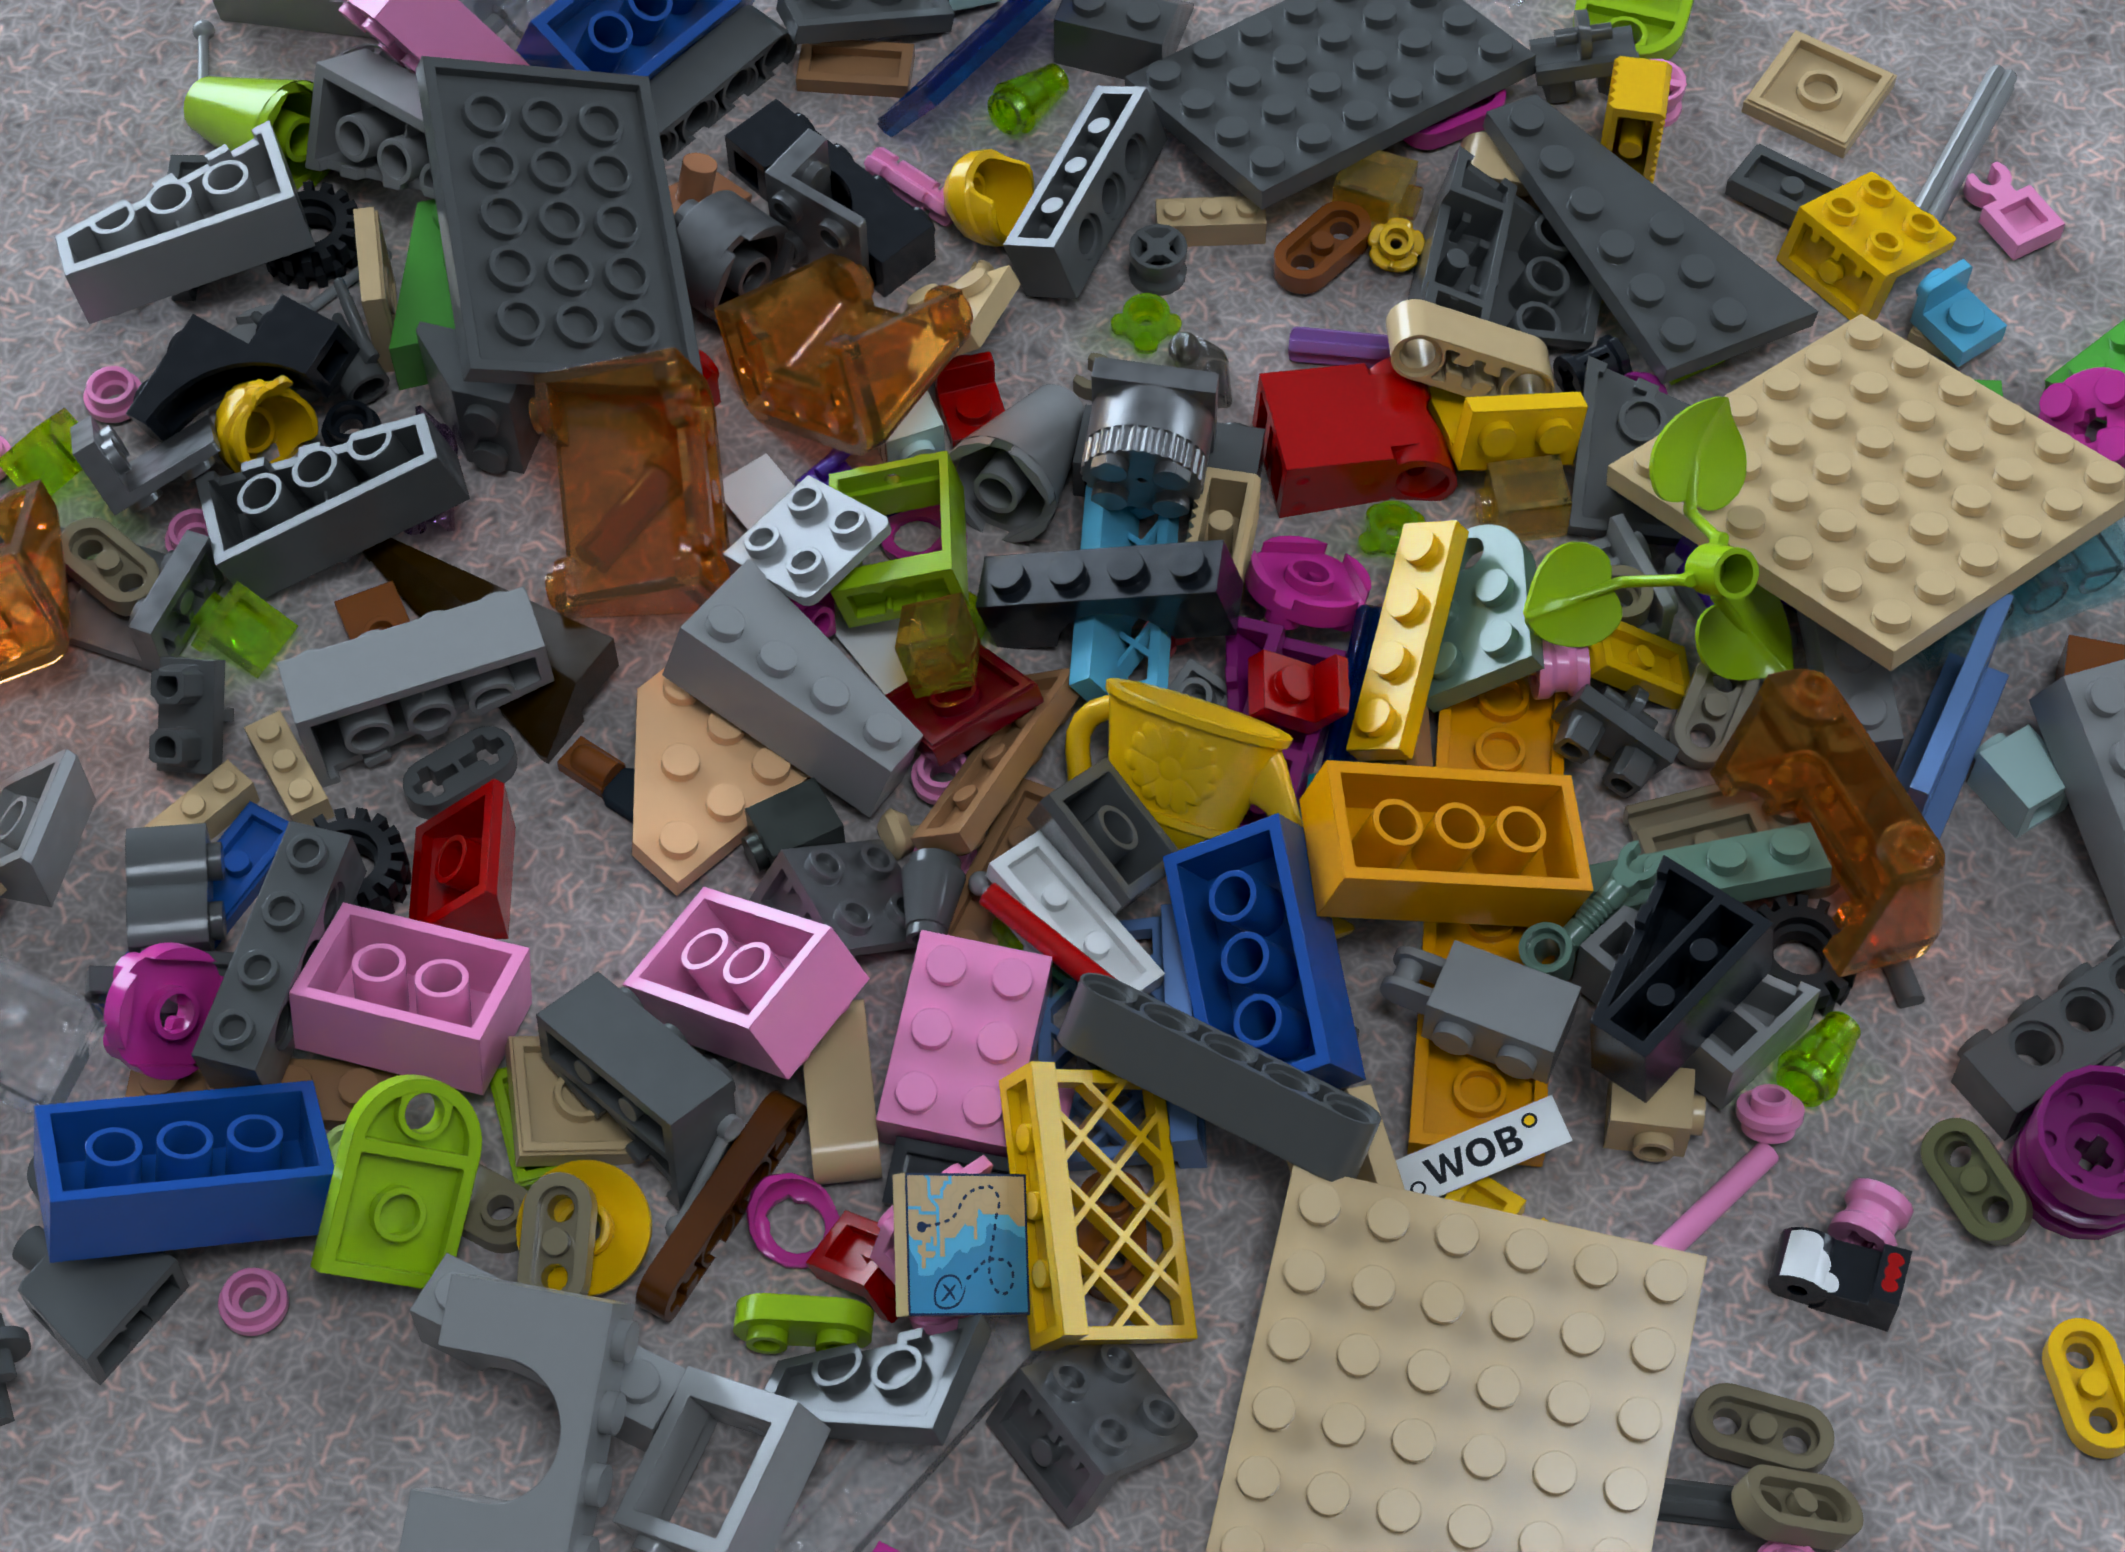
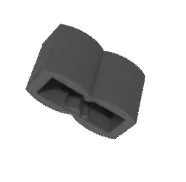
M206 823L127 828L125 835V864L127 882L126 926L129 953H139L141 948H148L155 944L167 942L180 943L202 951H215V941L226 940L227 934L224 901H213V881L225 880L222 842H211Z

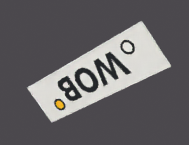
M1550 1095L1396 1160L1405 1190L1440 1197L1573 1140L1553 1096Z

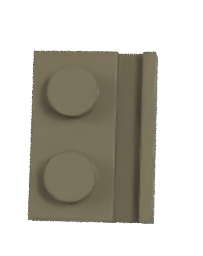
M1746 776L1625 806L1622 818L1625 827L1629 826L1633 841L1639 840L1641 847L1639 855L1770 830L1757 799L1753 800L1749 792L1750 783Z

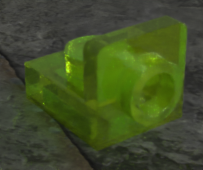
M237 581L224 598L218 593L213 592L194 616L192 621L200 629L191 646L201 652L209 643L258 679L293 636L298 625Z

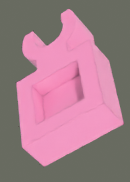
M2000 162L1991 164L1987 178L1991 185L1982 183L1974 173L1967 175L1963 188L1965 198L1974 206L1982 208L1978 222L2013 261L2061 238L2065 226L2064 221L2031 185L2016 191L2011 185L2012 176L2006 166Z

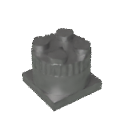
M1095 357L1091 376L1092 409L1080 474L1083 475L1082 480L1087 482L1088 487L1092 488L1091 501L1107 510H1121L1127 506H1133L1138 509L1146 508L1153 510L1156 514L1170 519L1187 515L1190 504L1194 500L1199 499L1200 494L1203 493L1209 454L1214 452L1217 434L1219 374H1216V372Z

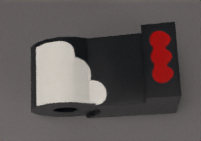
M1791 1227L1784 1229L1780 1234L1768 1278V1287L1777 1296L1809 1305L1808 1308L1888 1332L1900 1304L1912 1251L1885 1244L1881 1252L1836 1240L1827 1233L1817 1229Z

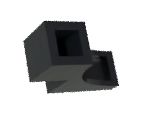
M283 294L272 310L262 316L257 325L256 333L249 344L192 314L184 328L172 337L167 353L150 378L144 381L137 389L133 403L126 414L150 437L162 443L183 430L200 413L221 401L226 392L231 390L233 386L244 382L256 381L257 379L273 381L279 376L284 375L293 382V385L290 387L308 390L328 398L360 348L339 324Z

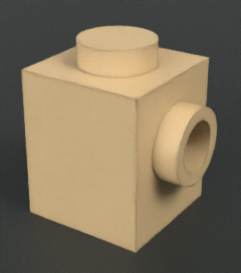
M1680 1067L1647 1103H1644L1609 1079L1606 1096L1603 1148L1633 1151L1634 1156L1649 1162H1663L1671 1159L1673 1156L1684 1157L1690 1136H1702L1705 1120L1706 1097L1694 1095L1695 1069Z

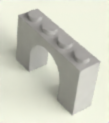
M451 1274L438 1345L515 1360L533 1370L549 1387L556 1401L561 1424L560 1442L554 1462L544 1478L529 1492L514 1500H502L437 1486L411 1489L399 1552H600L599 1539L594 1537L593 1534L598 1508H602L606 1504L612 1487L613 1469L611 1465L606 1463L611 1436L617 1435L620 1431L626 1411V1396L620 1392L624 1365L632 1361L639 1340V1324L633 1320L636 1304L480 1275Z

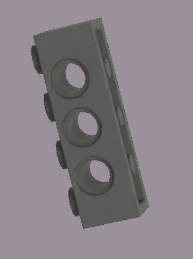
M1096 86L1008 235L1003 246L1026 296L1077 299L1168 140L1147 87Z
M289 821L191 1054L210 1088L222 1089L281 1083L295 1049L289 992L342 903L354 904L367 872L352 835Z
M2125 936L2109 950L2107 959L2094 967L2088 962L2079 965L2060 982L2057 992L2044 1000L2038 995L2029 998L2013 1011L2008 1018L2007 1025L1993 1034L1988 1029L1977 1032L1957 1052L1960 1061L1951 1083L2004 1141L2020 1131L2028 1117L2033 1114L2034 1108L2045 1091L2063 1074L2088 1065L2117 1066L2125 1061V994L2120 990L2121 988L2125 989ZM2068 1021L2079 1022L2085 1025L2091 1032L2078 1030ZM2023 1054L2035 1058L2041 1065L2036 1066L2024 1062L2018 1055Z

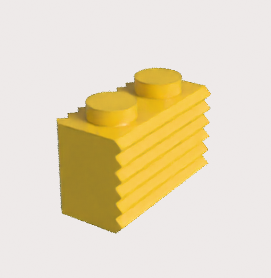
M1620 56L1614 59L1601 144L1653 183L1667 113L1672 66L1665 61Z

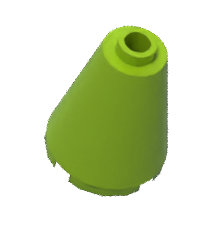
M206 76L197 80L186 94L184 101L186 123L214 147L218 148L226 144L230 151L254 139L251 129L270 120L297 190L308 179L313 181L315 187L331 170L316 171L305 168L314 82L307 80Z

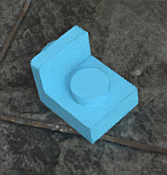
M1965 259L1958 261L1945 270L1942 268L1933 270L1920 282L1916 290L1918 297L1910 322L1957 367H1960L2002 341L2007 325L1967 288L1973 267Z

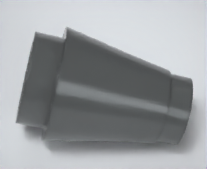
M938 848L919 849L910 855L909 863L904 865L901 870L905 926L907 930L906 942L916 949L921 930L948 934L966 882V875L961 869L960 858L947 850Z

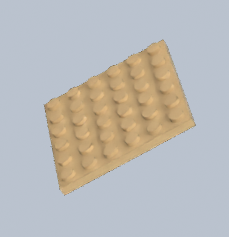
M1860 314L1723 396L1729 398L1733 419L1744 442L1747 459L1746 477L1739 494L1725 507L1714 511L1703 510L1697 507L1698 512L1718 531L1726 532L1729 535L1728 546L1744 548L1754 555L1759 567L1758 585L1889 671H1892L2125 516V468L2029 413L2021 406L2012 403L1978 383L1970 376L1944 363L1924 349L1917 347L1881 326L1878 322ZM1658 436L1608 465L1606 482L1608 487L1700 546L1709 543V539L1684 515V501H1664L1653 490L1650 480L1649 462L1653 445Z
M1293 1165L1206 1552H1651L1707 1256L1350 1177H1344L1331 1182Z

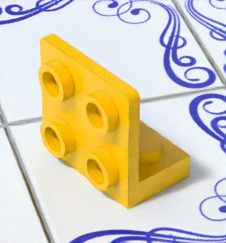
M1868 172L1800 206L1776 260L1849 320L1860 314L1871 320H1876L1896 278L1951 250L1956 237L1940 225L1933 215L1920 209L1896 190L1890 181L1874 172Z

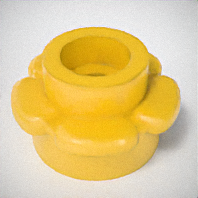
M1398 217L1390 218L1386 224L1379 223L1370 231L1367 240L1368 245L1371 246L1369 256L1377 267L1385 271H1409L1417 265V257L1422 253L1425 239L1419 230L1413 229V224L1409 220ZM1394 240H1397L1401 243L1402 246L1398 249H1394L1391 247L1390 243Z

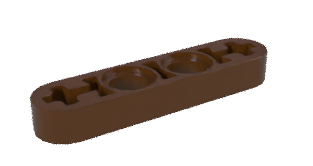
M778 1090L770 1092L764 1098L648 1267L636 1293L635 1303L638 1307L666 1322L672 1321L716 1258L710 1254L719 1240L726 1243L745 1215L749 1202L747 1199L751 1194V1190L763 1177L772 1175L801 1132L807 1116L806 1105Z

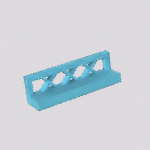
M1086 485L1080 550L1178 543L1179 517L1170 519L1158 515L1157 522L1141 540L1138 538L1140 520L1156 513L1153 510L1146 508L1138 509L1133 506H1127L1121 510H1107L1091 501L1092 488ZM1098 614L1075 620L1069 686L1086 701L1109 695L1105 689L1106 679L1120 678L1128 680L1130 674L1142 659L1146 657L1148 659L1147 679L1139 682L1168 689L1171 634L1163 628L1148 622L1134 640L1131 638V630L1139 618L1127 615Z

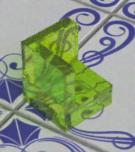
M65 407L36 426L0 457L1 469L36 508L45 503L83 471L72 455L70 427L78 422Z

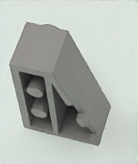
M1623 905L1579 946L1571 983L1581 986V993L1596 1005H1598L1619 955L1624 954L1635 929V919L1639 911ZM1767 974L1681 1066V1068L1695 1069L1694 1088L1722 1110L1808 1028L1821 990L1802 981L1796 987Z

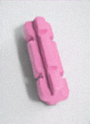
M877 147L871 155L866 157L864 161L865 170L872 176L879 175L885 179L893 192L913 207L921 208L923 211L928 209L930 211L928 216L942 226L949 227L953 224L944 207V187L939 190V182L904 160L897 163L899 157L884 147Z

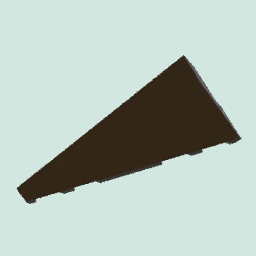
M389 538L362 551L364 557L369 562L371 561L388 581L393 580L400 598L405 600L419 617L432 611H445L481 600L493 592L508 591L393 538ZM530 601L546 647L555 681L498 708L510 725L516 727L529 742L536 755L542 761L549 764L584 722L582 710L619 667L614 638Z

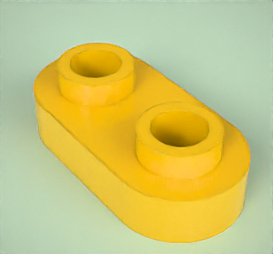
M2085 1318L2065 1320L2053 1329L2042 1351V1364L2066 1432L2072 1443L2089 1456L2100 1459L2118 1457L2125 1453V1365L2119 1349L2110 1332L2099 1323ZM2069 1352L2082 1354L2088 1360L2089 1367L2085 1369L2073 1367L2068 1362L2066 1354ZM2092 1416L2104 1417L2110 1422L2112 1432L2107 1434L2097 1432L2091 1426L2089 1418Z

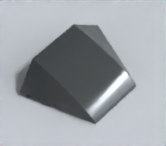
M1459 146L1423 231L1425 244L1421 255L1417 257L1418 262L1415 266L1408 300H1425L1534 335L1546 344L1548 350L1589 349L1594 341L1602 300L1601 296L1544 214L1516 196L1518 186L1506 178L1499 184L1472 165L1471 162L1475 156Z

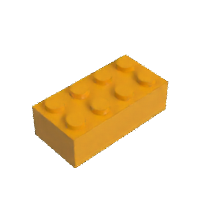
M1326 760L1299 799L1317 916L1531 927L1541 922H1552L1564 927L1594 891L1572 775Z

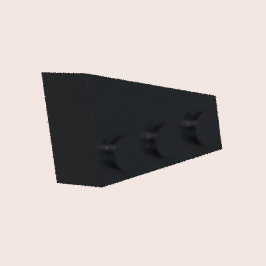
M1663 855L1657 869L1655 884L1646 904L1641 905L1636 916L1635 929L1624 954L1619 955L1590 1020L1591 1068L1644 1103H1647L1772 970L1774 923Z

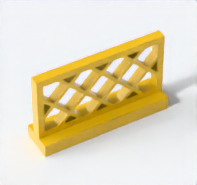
M1030 1061L1000 1079L999 1088L1010 1174H1026L1030 1315H1027L1031 1351H1056L1066 1345L1183 1343L1197 1339L1198 1335L1166 1100L1107 1070L1056 1069L1055 1062ZM1058 1088H1073L1093 1108L1079 1127L1061 1111ZM1098 1089H1108V1090H1107L1106 1093L1103 1095ZM1123 1089L1142 1090L1146 1118L1138 1128L1112 1104ZM1101 1117L1127 1141L1113 1161L1087 1137V1134ZM1075 1150L1101 1174L1087 1194L1069 1178L1067 1160ZM1135 1150L1153 1169L1154 1185L1147 1194L1121 1170ZM1109 1184L1116 1188L1135 1207V1210L1121 1228L1095 1203ZM1084 1217L1110 1241L1095 1262L1078 1246L1076 1227ZM1144 1217L1162 1236L1163 1251L1155 1262L1130 1238V1235ZM1118 1251L1144 1275L1130 1296L1104 1272ZM1153 1284L1170 1300L1173 1325H1158L1139 1306V1303ZM1093 1285L1119 1309L1107 1326H1088L1084 1296ZM1129 1319L1135 1326L1123 1325Z

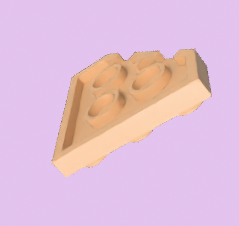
M663 668L637 688L632 856L677 896L742 843V837L749 835L745 808L807 781L811 777L664 677L662 674L665 668Z

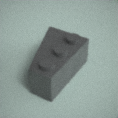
M596 972L536 1014L542 1059L559 1078L561 1077L565 1081L567 1087L584 1106L595 1114L594 1117L596 1119L607 1112L633 1140L626 1145L625 1149L636 1164L640 1165L649 1158L670 1181L671 1190L667 1192L666 1197L680 1211L718 1136L717 1128L720 1122L729 1114L736 1115L734 1099L736 1085L734 1079L722 1063L715 1059L707 1060L691 1047L685 1036L676 1026L671 1023L663 1024L645 1010L639 998L626 987L619 989L600 972ZM737 1137L728 1143L719 1163L724 1158V1156L726 1155L734 1141L737 1139Z

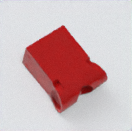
M1390 357L1378 362L1370 369L1365 363L1260 373L1252 424L1255 428L1265 429L1263 463L1278 517L1284 518L1389 500L1391 497L1397 500L1441 501L1453 494L1458 486L1457 476L1445 438L1427 407L1428 402L1432 399L1429 386L1399 375L1392 367Z

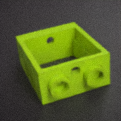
M947 450L931 454H919L911 458L872 466H860L852 470L829 474L830 487L883 515L940 504L942 550L864 566L862 561L830 591L849 628L969 605L964 486Z

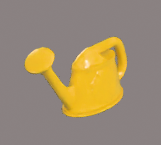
M1108 678L1106 679L1105 689L1109 695L1089 700L1074 713L1066 730L1065 759L1067 779L1070 781L1092 767L1090 753L1091 736L1099 724L1109 720L1108 760L1179 850L1237 829L1251 805L1258 806L1268 817L1279 813L1303 827L1287 762L1282 753L1283 749L1290 747L1293 738L1281 729L1261 720L1173 690L1132 680ZM1332 917L1336 940L1351 934L1355 930L1354 925L1340 917Z

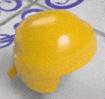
M993 149L971 151L957 160L945 180L943 188L944 207L964 237L982 245L1003 246L1034 193L1033 171L1028 163L1007 157Z
M281 375L273 381L257 379L256 381L244 382L233 386L222 399L215 418L216 435L221 448L218 454L223 463L235 473L241 472V464L243 462L257 459V454L263 452L270 444L276 443L280 454L279 457L269 462L274 463L291 458L298 452V447L303 446L304 442L312 440L318 435V418L315 410L298 393L289 388L293 385V382L288 377Z

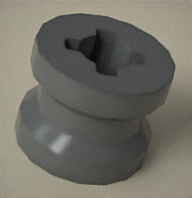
M1152 224L1137 230L1131 237L1129 244V257L1131 260L1129 277L1137 290L1147 295L1164 296L1179 290L1184 284L1187 274L1185 262L1188 245L1185 237L1178 229L1164 224Z

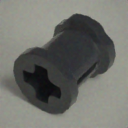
M1609 334L1600 337L1595 347L1574 356L1564 353L1557 356L1553 363L1554 376L1560 389L1563 392H1581L1582 396L1588 355L1607 363L1608 369L1621 375L1633 372L1630 358L1624 345L1617 337H1612Z

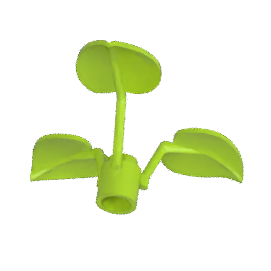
M1711 397L1699 401L1677 414L1657 437L1649 462L1650 480L1655 494L1664 501H1684V515L1709 539V543L1698 546L1689 555L1685 563V572L1682 574L1619 576L1612 578V566L1609 557L1602 549L1587 542H1569L1554 548L1538 566L1523 610L1525 624L1537 637L1559 646H1591L1610 636L1621 622L1622 606L1614 592L1615 590L1640 587H1692L1700 594L1709 595L1714 605L1702 612L1695 628L1697 653L1701 662L1709 671L1719 677L1737 681L1763 678L1787 679L1793 676L1792 639L1781 600L1757 584L1759 567L1754 555L1744 548L1728 546L1729 535L1726 532L1718 531L1697 509L1698 507L1703 510L1714 511L1725 507L1739 494L1745 481L1747 468L1745 446L1733 419L1728 397Z

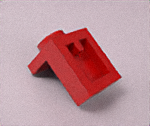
M991 352L959 355L941 363L934 371L935 397L952 448L1005 411L995 382V362Z
M1263 649L1248 658L1249 716L1310 735L1347 715L1349 711L1350 686L1348 680V659L1346 657L1334 654L1315 665H1311Z
M845 1210L806 1261V1264L817 1279L866 1298L879 1318L894 1323L898 1319L896 1317L895 1285L870 1258L880 1232V1228L877 1226L878 1222Z

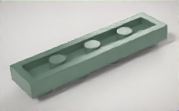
M1810 822L1638 855L1629 866L1631 871L1642 873L1647 871L1658 859L1662 860L1663 855L1741 903L1829 886L1832 866ZM1618 859L1589 865L1594 891L1575 914H1578V911L1583 909L1588 900H1592L1591 897L1596 895V892L1609 879L1612 870L1618 865ZM1653 887L1640 889L1636 895L1628 897L1616 911H1613L1612 915L1623 905L1639 911L1641 905L1646 904Z

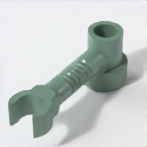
M1639 840L1626 844L1619 853L1618 865L1612 870L1609 879L1596 892V895L1591 897L1592 900H1588L1583 909H1580L1578 914H1575L1574 918H1571L1564 927L1552 922H1541L1529 927L1523 933L1519 942V955L1523 965L1568 981L1573 973L1575 953L1579 950V946L1628 897H1633L1640 889H1648L1654 886L1661 859L1655 861L1645 872H1633L1629 869V866L1641 853ZM1549 956H1559L1554 963L1542 964V961Z

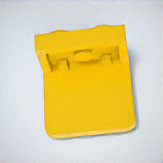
M1434 386L1429 388L1432 399L1428 402L1427 407L1445 438L1448 450L1458 471L1573 465L1588 405L1581 392L1465 397Z

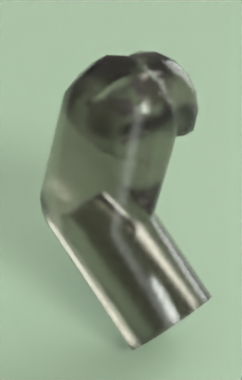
M1184 331L1176 334L1168 344V353L1173 359L1174 365L1179 368L1216 372V374H1219L1218 408L1230 407L1232 404L1229 360L1225 352L1201 337H1196L1191 332Z

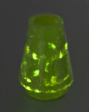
M1048 63L1044 67L997 84L993 90V95L989 97L987 103L988 112L993 123L1008 135H1015L1020 131L1024 134L1029 133L1062 95L1069 90V79L1060 66Z
M1831 1011L1827 1013L1822 1020L1780 1055L1777 1063V1085L1788 1089L1806 1107H1816L1822 1104L1823 1101L1834 1098L1839 1090L1856 1042L1861 1036V1030L1857 1022L1843 1012Z

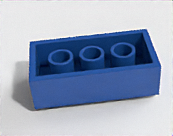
M557 0L530 21L516 51L530 66L649 76L650 80L743 6L753 5L755 0Z
M1277 813L1163 856L1194 1018L1338 1089L1366 1080L1332 917H1321L1316 914L1304 828Z
M313 1080L34 1106V1170L49 1263L318 1235L334 1164Z

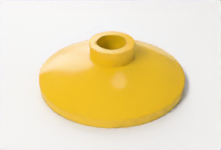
M597 1160L570 1161L551 1169L544 1175L555 1172L574 1175L584 1181L595 1194L598 1205L597 1221L600 1224L601 1231L595 1241L592 1281L587 1294L594 1297L608 1293L624 1284L642 1264L652 1237L651 1210L642 1189L621 1169ZM525 1197L520 1206L516 1222L518 1250H520ZM570 1198L560 1200L554 1208V1217L557 1222L567 1221L574 1213V1203ZM564 1267L553 1269L548 1276V1287L561 1290L568 1281V1273Z

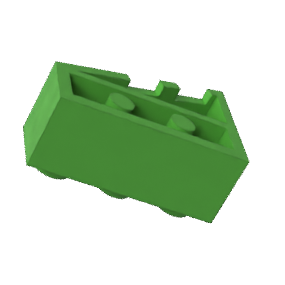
M435 199L417 202L392 330L389 352L399 390L428 384L416 335V328L419 322L455 329Z

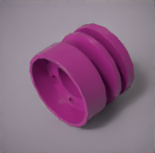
M2088 1065L2063 1074L2041 1097L2034 1108L2033 1114L2028 1117L2024 1126L2018 1132L2008 1157L2010 1169L2031 1199L2033 1207L2032 1218L2043 1228L2069 1239L2100 1240L2125 1230V1069L2118 1066ZM2081 1158L2093 1165L2090 1171L2083 1169L2078 1164Z

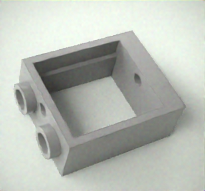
M688 1366L612 1521L636 1538L631 1547L635 1552H774L831 1428L796 1400ZM721 1422L763 1436L764 1439L717 1537L713 1538L670 1523V1520L717 1423Z

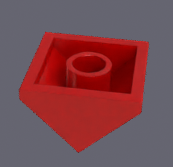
M496 779L490 780L416 827L409 919L491 939H509L516 827L503 782Z

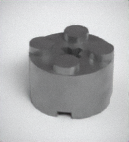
M730 190L715 192L700 202L689 199L679 207L674 215L690 305L723 328L734 329L743 326L755 315V313L747 308L763 293L774 298L787 278L795 251L794 242L787 238L785 234L790 231L784 225Z

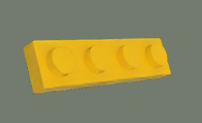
M1457 520L1404 523L1346 747V751L1359 761L1412 760L1469 534V531Z

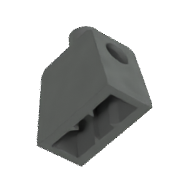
M40 1226L28 1229L19 1238L12 1253L13 1259L30 1271L21 1281L18 1292L30 1312L99 1385L110 1376L189 1287L178 1261L163 1251L49 1263L45 1232Z

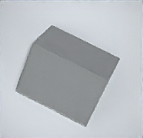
M64 749L3 779L0 784V882L7 889L0 898L52 907L96 802L95 795L78 756L68 749Z

